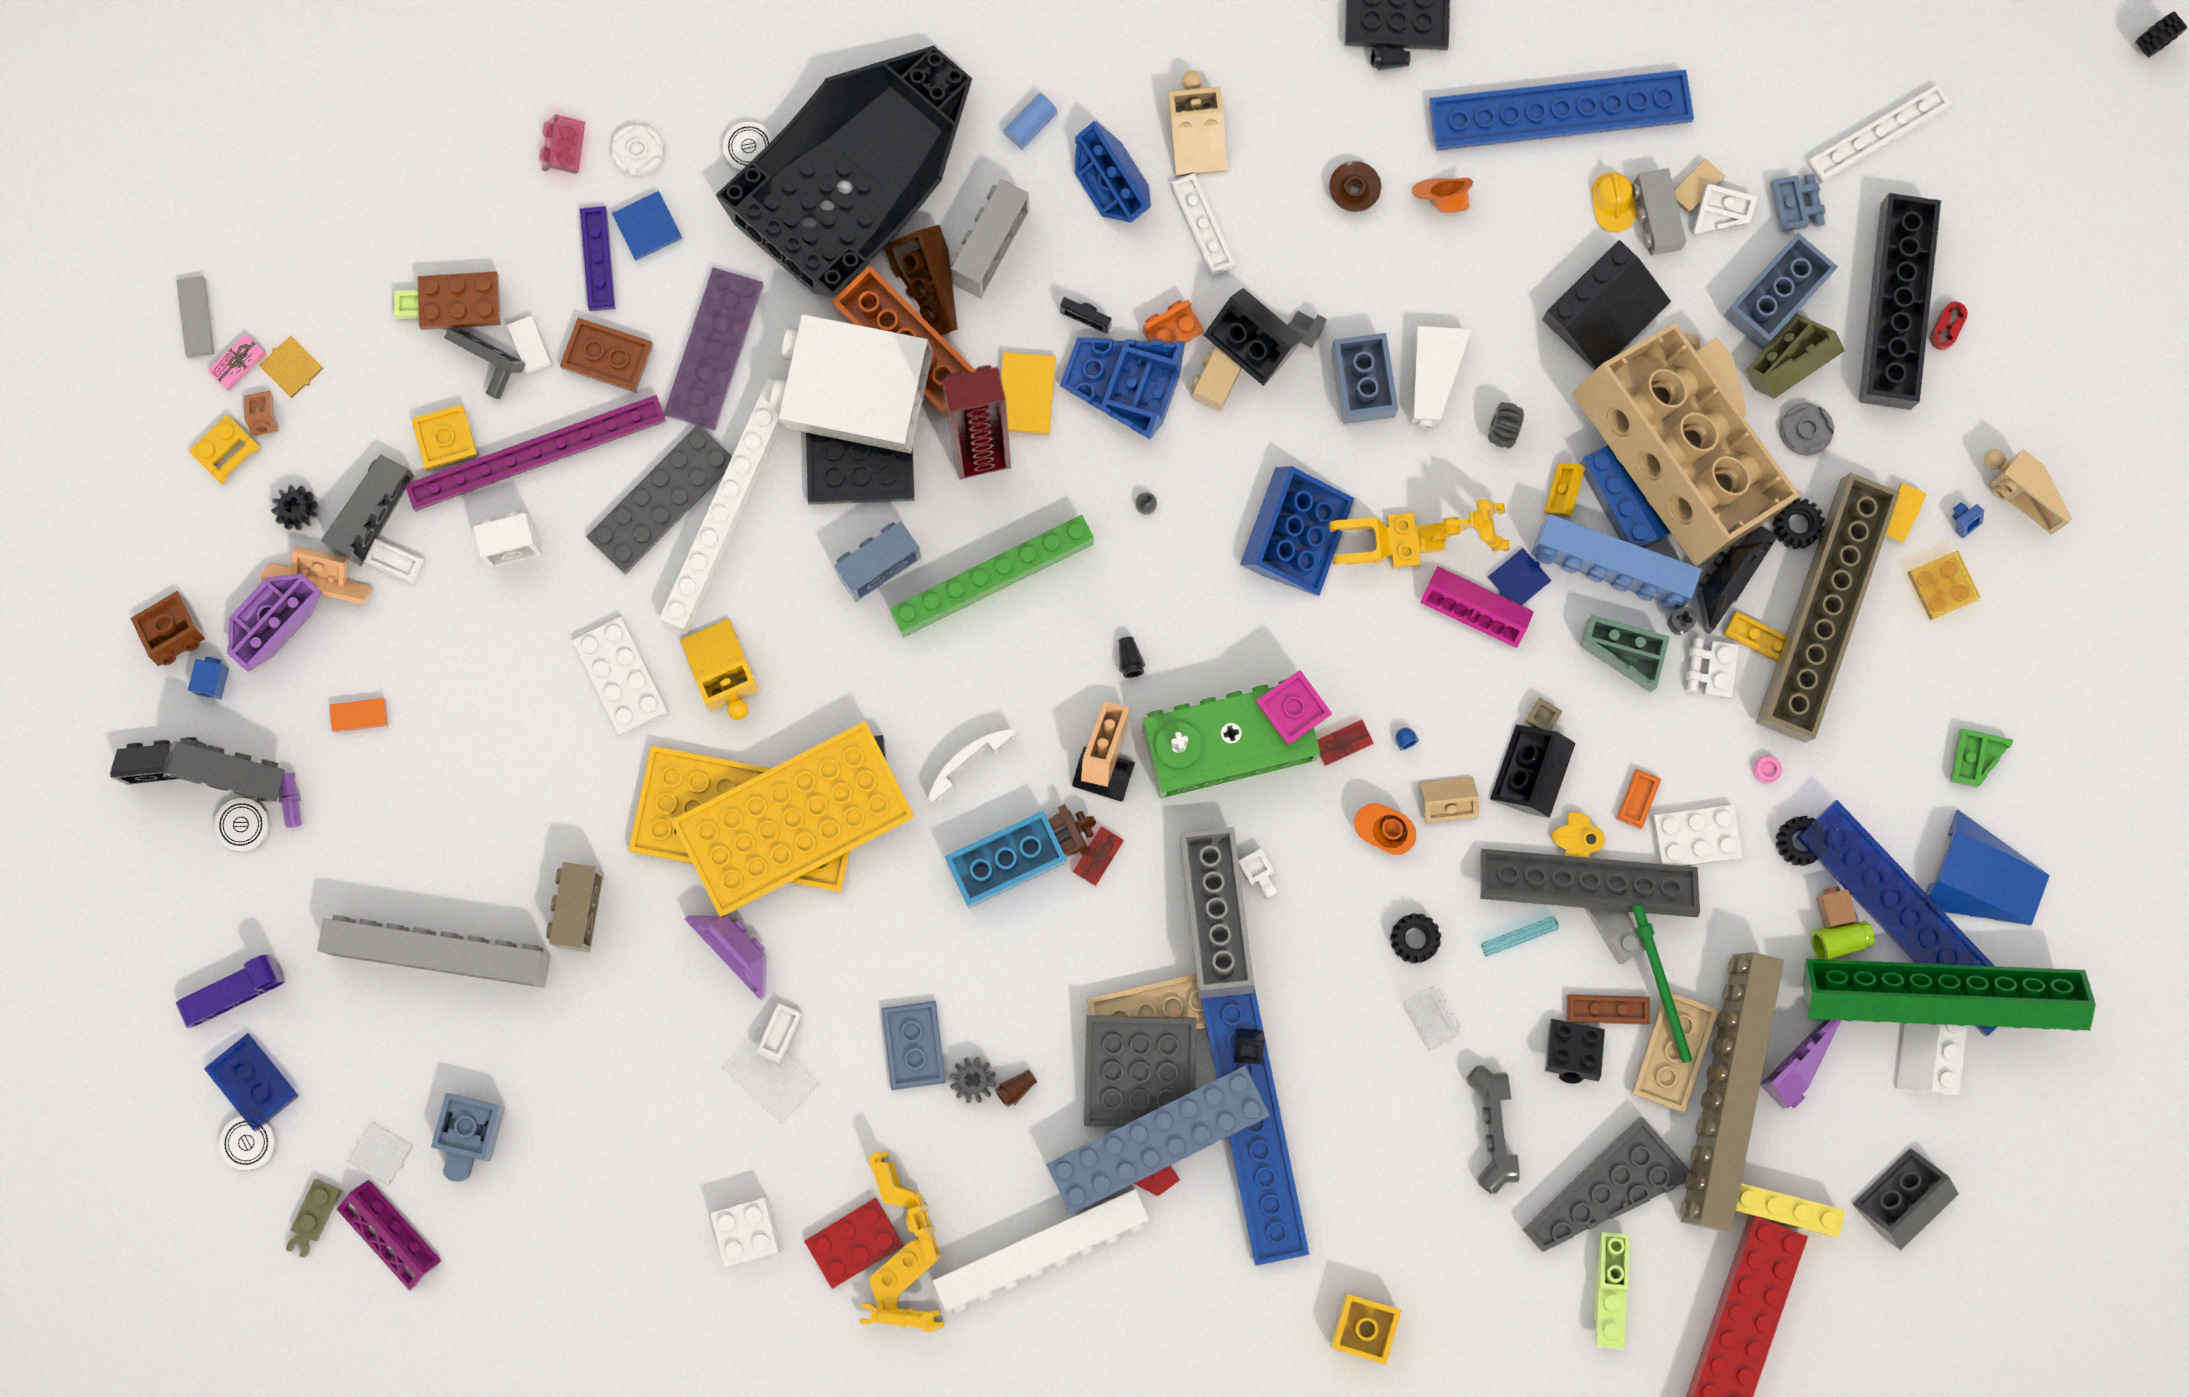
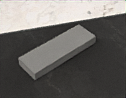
M203 276L177 280L185 355L191 358L214 354L206 280Z

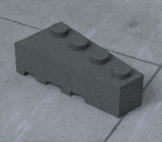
M380 454L377 460L372 461L368 473L325 533L321 542L334 553L362 566L374 539L379 537L405 492V484L410 483L414 474L408 468Z
M181 738L180 742H171L163 771L164 775L197 784L205 783L206 786L219 790H232L234 794L244 797L255 798L256 796L257 800L262 802H277L285 772L284 769L277 768L279 763L262 759L261 763L251 761L252 756L235 752L234 756L224 754L225 749L208 745L207 749L196 747V741Z

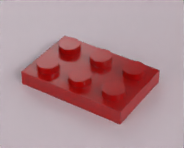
M877 1198L872 1199L804 1241L831 1289L904 1246Z

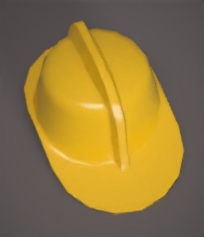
M1609 172L1602 174L1595 180L1592 186L1594 212L1597 222L1603 229L1609 232L1619 233L1625 231L1633 224L1636 218V203L1633 198L1632 184L1624 175Z

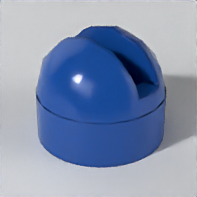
M1407 727L1401 728L1396 734V743L1400 750H1406L1419 741L1416 733Z

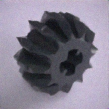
M289 485L288 493L279 490L278 493L282 497L280 499H272V502L277 505L271 509L274 515H278L275 521L278 524L284 523V527L287 530L294 526L299 531L302 529V523L311 526V521L308 520L309 517L316 518L318 515L313 511V509L318 507V503L313 500L314 494L311 491L306 492L303 486L295 489L294 486ZM297 505H299L298 510H297V509H293V510L291 511V507H292V506L297 507Z

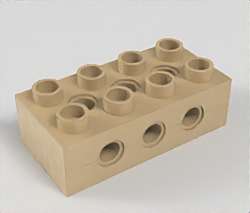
M1675 322L1602 363L1572 392L1587 418L1597 428L1614 452L1617 460L1627 470L1650 506L1657 512L1677 540L1680 548L1687 554L1695 567L1767 523L1800 497L1797 490Z

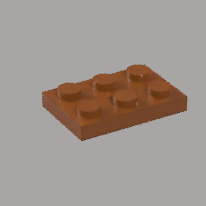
M498 272L418 276L419 328L421 330L501 325Z
M577 318L560 367L561 369L636 393L654 344L652 341Z

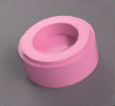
M1764 756L1755 762L1753 773L1758 781L1768 784L1780 777L1782 766L1775 757Z

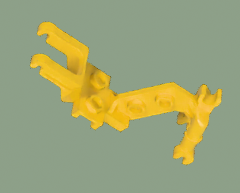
M1480 499L1476 503V512L1469 513V519L1448 517L1443 519V523L1416 525L1414 513L1388 515V527L1376 517L1329 522L1330 532L1335 530L1366 529L1374 531L1376 538V550L1333 556L1334 566L1364 563L1377 565L1391 556L1393 569L1406 566L1419 567V553L1444 551V541L1447 538L1458 535L1472 527L1479 532L1481 540L1491 547L1492 552H1498L1499 550L1509 551V540H1505L1495 534L1493 520L1494 514L1503 515L1506 513L1505 504Z
M875 1152L870 1156L869 1164L873 1170L883 1203L908 1207L907 1212L909 1216L905 1217L907 1227L910 1233L914 1232L915 1237L918 1236L919 1239L904 1246L869 1278L877 1307L871 1303L861 1304V1308L871 1310L872 1316L870 1319L860 1318L859 1322L868 1325L873 1322L898 1325L902 1328H906V1326L917 1327L925 1332H933L945 1326L944 1321H935V1317L941 1315V1310L923 1312L914 1311L912 1308H909V1310L898 1309V1300L904 1290L942 1258L933 1233L935 1228L930 1224L927 1214L928 1207L924 1205L922 1194L900 1183L895 1164L893 1162H883V1159L889 1156L888 1152Z

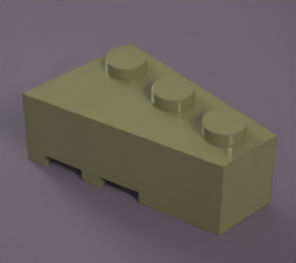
M1795 314L1745 371L1755 390L1775 399L1845 350L1836 331Z

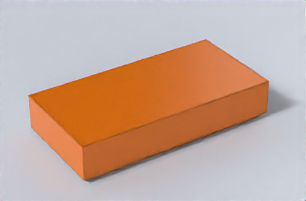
M384 698L330 704L333 732L388 726L386 700Z
M1635 769L1616 820L1642 829L1661 779Z

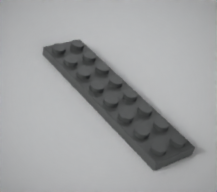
M1481 849L1480 899L1633 912L1632 906L1642 903L1645 913L1698 918L1700 913L1698 867Z

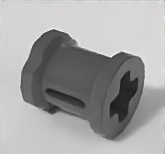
M1681 607L1669 617L1667 625L1673 634L1683 635L1695 626L1697 617L1692 609ZM1680 616L1684 617L1683 622L1686 623L1684 626L1680 625L1681 621L1678 620Z

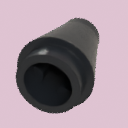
M1380 44L1378 47L1372 48L1370 57L1371 67L1377 68L1378 71L1408 67L1410 64V52Z
M1128 636L1119 639V671L1123 673L1124 678H1134L1142 675L1145 663L1134 641V637Z

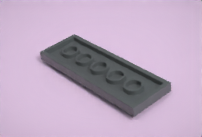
M697 424L586 538L626 575L725 474L732 455Z

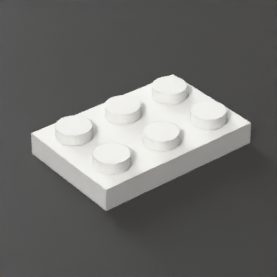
M1734 804L1652 816L1660 864L1690 866L1743 858Z

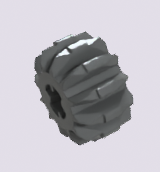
M1501 402L1498 405L1489 428L1488 439L1490 443L1509 449L1516 443L1523 423V408L1518 407L1516 404Z
M968 1057L964 1058L966 1068L963 1069L960 1064L956 1063L955 1067L961 1073L960 1075L951 1073L950 1077L952 1079H959V1082L951 1084L950 1087L951 1089L962 1088L956 1094L958 1099L966 1092L968 1093L966 1103H971L972 1094H975L976 1101L981 1103L982 1098L979 1093L983 1092L987 1097H990L991 1093L985 1087H996L995 1082L987 1081V1078L996 1075L995 1071L985 1074L984 1071L989 1068L990 1064L986 1062L979 1068V1057L975 1058L974 1066H971ZM976 1073L979 1074L980 1078L977 1080L981 1081L977 1087L975 1085L968 1087L966 1085V1082H968V1079H966L967 1075L971 1074L974 1076Z

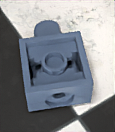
M445 1094L431 1147L448 1151L443 1168L444 1176L447 1179L460 1182L467 1180L475 1158L491 1161L505 1110L504 1106L455 1094Z

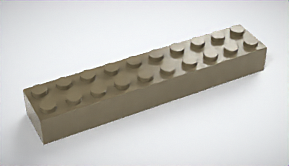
M1853 473L1840 479L1824 530L1821 533L1757 717V724L1802 742L1816 739L1900 492Z
M1750 952L1733 954V958L1728 963L1727 972L1729 979L1722 992V999L1724 1000L1723 1009L1717 1018L1719 1030L1717 1038L1714 1039L1712 1044V1053L1714 1054L1712 1065L1708 1067L1706 1073L1708 1086L1701 1099L1703 1111L1696 1125V1134L1698 1135L1696 1146L1692 1148L1690 1155L1692 1173H1688L1686 1177V1197L1680 1206L1682 1223L1711 1230L1732 1232L1784 965L1783 959Z

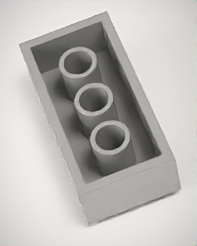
M1003 179L999 181L997 186L993 185L987 195L989 201L985 209L981 207L977 212L974 220L977 222L972 231L968 230L962 241L964 247L960 253L956 252L950 262L953 285L980 299L1030 210L1029 193Z

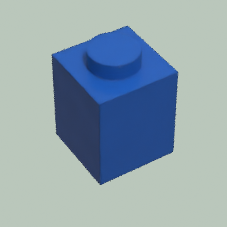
M205 657V661L195 659L188 691L195 695L221 700L229 668L222 665V660L217 658Z

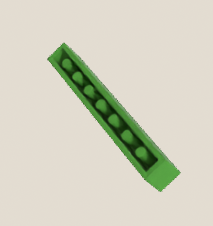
M1080 515L891 607V614L904 638L1094 545V537L1083 515Z

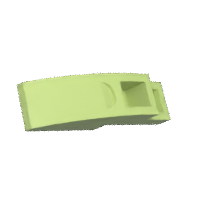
M1602 1232L1600 1236L1594 1304V1321H1596L1595 1347L1625 1348L1626 1292L1628 1291L1629 1235Z

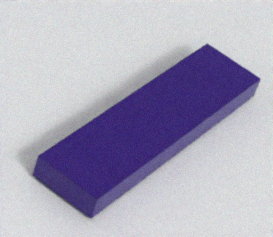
M607 207L580 208L589 311L616 309Z

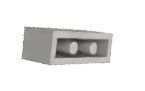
M1669 168L1639 173L1632 183L1633 198L1637 199L1639 204L1637 209L1638 220L1640 223H1643L1645 229L1643 233L1645 247L1649 248L1651 256L1682 250L1687 241Z

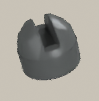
M1148 492L1141 493L1136 499V509L1143 515L1153 513L1157 506L1155 496ZM1148 497L1151 498L1144 508L1140 506Z

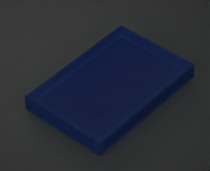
M249 1033L204 1068L255 1132L300 1096Z

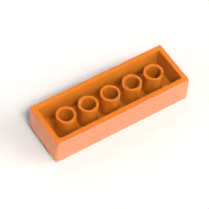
M869 265L832 300V304L835 310L849 324L928 339L934 352L923 398L945 419L947 417L942 379L947 378V375L953 372L962 371L966 374L975 372V369Z

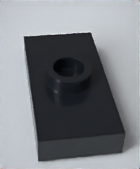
M1066 297L1063 298L1060 304L1061 314L1103 333H1108L1112 326V318L1098 312L1097 308L1091 304H1079Z

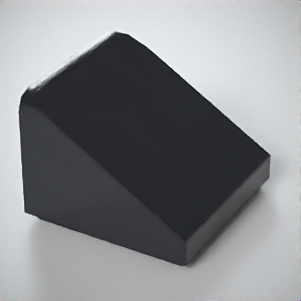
M1236 1029L1234 1062L1262 1063L1265 1042L1262 1030Z

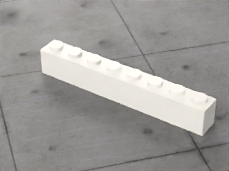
M1136 1189L943 1275L933 1280V1284L945 1311L947 1312L952 1309L953 1314L968 1308L967 1302L975 1298L980 1303L993 1297L992 1291L997 1288L1003 1287L1004 1291L1019 1285V1278L1028 1275L1029 1279H1033L1044 1274L1043 1268L1052 1263L1057 1268L1070 1262L1068 1256L1079 1252L1081 1257L1094 1251V1244L1104 1240L1105 1245L1119 1240L1121 1239L1119 1233L1129 1229L1131 1234L1146 1227L1144 1222L1149 1220Z

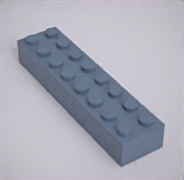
M1246 1065L1046 1165L1071 1215L1269 1117L1270 1113Z

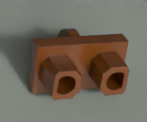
M1065 804L1057 807L1060 813L1054 815L1048 821L1055 835L1067 829L1071 836L1059 841L1064 855L1068 857L1080 852L1084 856L1090 853L1081 832H1084L1087 838L1094 835L1091 828L1096 824L1095 817H1085L1083 811H1079L1076 813L1078 821L1075 822Z

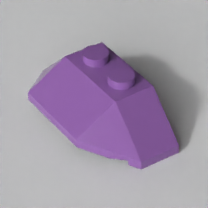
M303 574L267 577L229 617V646L227 654L247 672L275 656L311 617L322 591Z
M688 915L685 921L748 988L762 1000L765 997L767 957L762 953L765 950L764 946L755 937L750 941L744 934L747 930L746 927L737 918L732 921L727 916Z

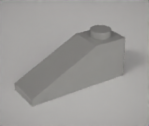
M1584 908L1619 965L1645 951L1643 940L1639 939L1635 926L1623 911Z

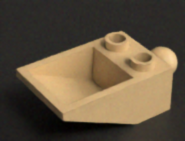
M1194 70L1187 71L1181 80L1182 86L1186 90L1170 91L1167 96L1175 176L1227 171L1221 88H1200L1202 85L1201 75ZM1203 106H1209V107H1210V108H1208V109H1206V110H1202V107H1203ZM1179 108H1182V109L1185 110V111H1182V112H1176V110L1179 109Z
M1684 334L1739 412L1745 417L1747 411L1733 356L1717 337L1700 348V339L1696 334Z
M1991 449L1985 454V465L1989 469L2000 470L1988 485L1993 489V493L1998 498L2010 502L2051 535L2072 520L2045 465L2024 449L2009 461H2006L2005 454L1999 449Z

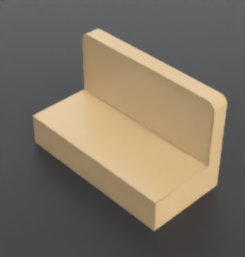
M1473 777L1420 783L1425 823L1479 817V795Z

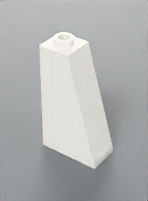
M1417 327L1414 342L1411 425H1417L1420 429H1432L1433 426H1438L1469 340L1471 329Z

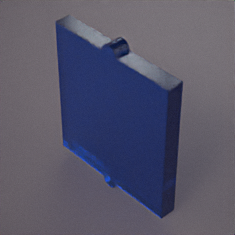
M1524 548L1519 550L1487 577L1499 590L1500 596H1504L1519 605L1526 603L1552 581L1540 568V562H1535Z

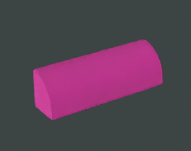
M1438 566L1420 603L1515 648L1518 647L1534 613V611Z

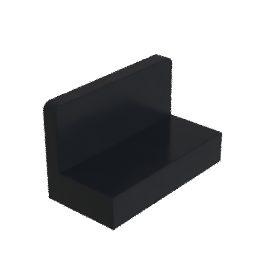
M1084 746L1072 786L1122 802L1135 762L1118 757L1108 787L1081 781L1083 757L1087 749Z

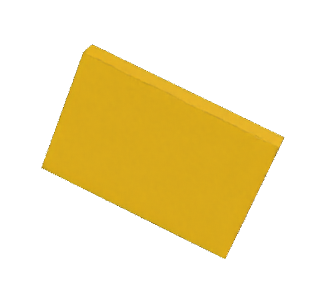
M1003 352L1001 381L1006 398L1008 432L1050 434L1056 356Z

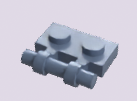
M1814 174L1805 175V184L1800 185L1798 175L1771 181L1770 185L1781 232L1807 228L1809 226L1808 217L1813 218L1815 226L1825 224L1824 214L1826 212L1824 205H1821L1818 194L1820 186L1819 183H1816ZM1803 195L1808 196L1809 207H1805Z

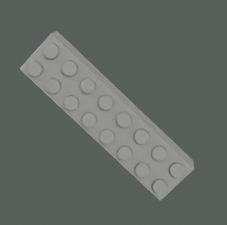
M333 915L332 920L323 918L317 949L321 953L545 988L550 955L543 952L544 948L536 945L523 944L522 948H516L517 944L496 939L495 944H490V940L478 936L468 935V940H463V936L452 932L441 931V936H437L436 932L419 927H414V931L410 932V928L399 924L387 923L386 928L382 927L383 924L366 919H360L358 924L356 920L349 919L350 917Z

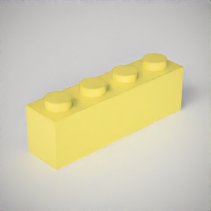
M1743 1183L1740 1186L1736 1207L1737 1213L1757 1216L1768 1221L1829 1237H1840L1845 1213L1843 1209Z

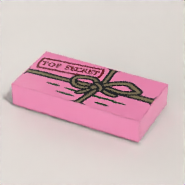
M245 334L208 372L229 391L266 353Z

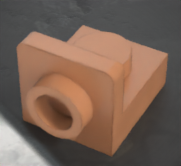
M270 391L244 396V420L253 436L278 431V425L274 418L273 396Z

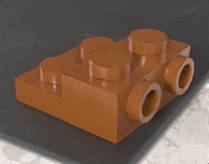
M178 591L130 618L148 656L157 666L172 664L176 660L177 655L184 651L196 650L200 642L205 639L196 619L191 615L183 596Z

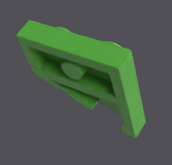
M1963 728L1960 729L1950 782L1979 787L1986 779L1990 770L2000 761V757L2007 748H2010L2013 744V740Z

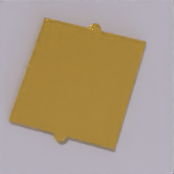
M292 336L278 348H273V353L259 365L291 398L305 385L309 386L310 381L324 369Z

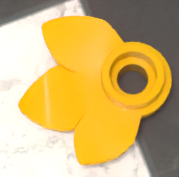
M1569 812V825L1558 827L1550 835L1551 839L1558 846L1566 849L1563 856L1588 858L1590 853L1599 851L1605 843L1603 831L1596 826H1592L1589 817L1581 812ZM1589 834H1594L1597 839L1592 845L1586 841V837Z

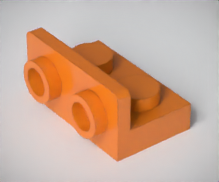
M1181 300L1176 301L1167 308V312L1160 316L1158 313L1150 316L1145 320L1146 324L1143 325V334L1148 342H1151V340H1162L1163 342L1175 343V341L1187 343L1204 333L1202 325L1191 309L1189 300L1181 302Z

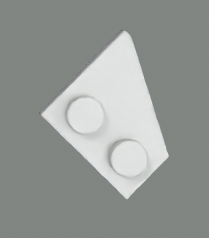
M1705 183L1691 233L1699 234L1710 230L1749 223L1757 196Z

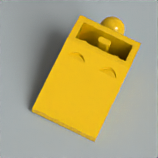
M728 618L680 639L693 676L708 709L712 712L728 705L727 712L732 719H744L749 713V706L742 698L758 692L760 689L730 619ZM741 680H746V682L739 684ZM716 691H722L721 693L714 695Z

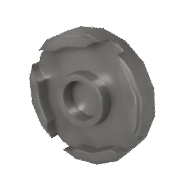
M1802 403L1795 405L1785 414L1781 421L1780 434L1782 441L1789 450L1798 455L1810 456L1820 453L1829 445L1834 434V424L1832 417L1824 408L1812 405V403Z

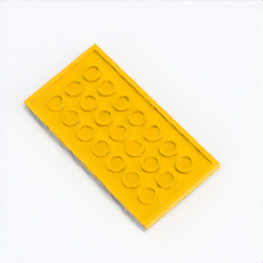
M864 721L671 821L719 917H722L914 819L915 816L867 722Z
M651 746L628 851L693 864L678 833L676 832L675 834V827L671 820L771 768ZM850 852L790 883L842 893Z

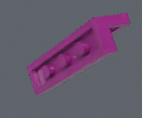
M369 1179L352 1190L337 1208L338 1212L409 1291L442 1261ZM350 1204L357 1210L358 1216L348 1207ZM369 1226L375 1230L376 1236L369 1231ZM387 1246L394 1251V1256L388 1252ZM405 1266L408 1267L414 1273L415 1276L413 1279L406 1272Z

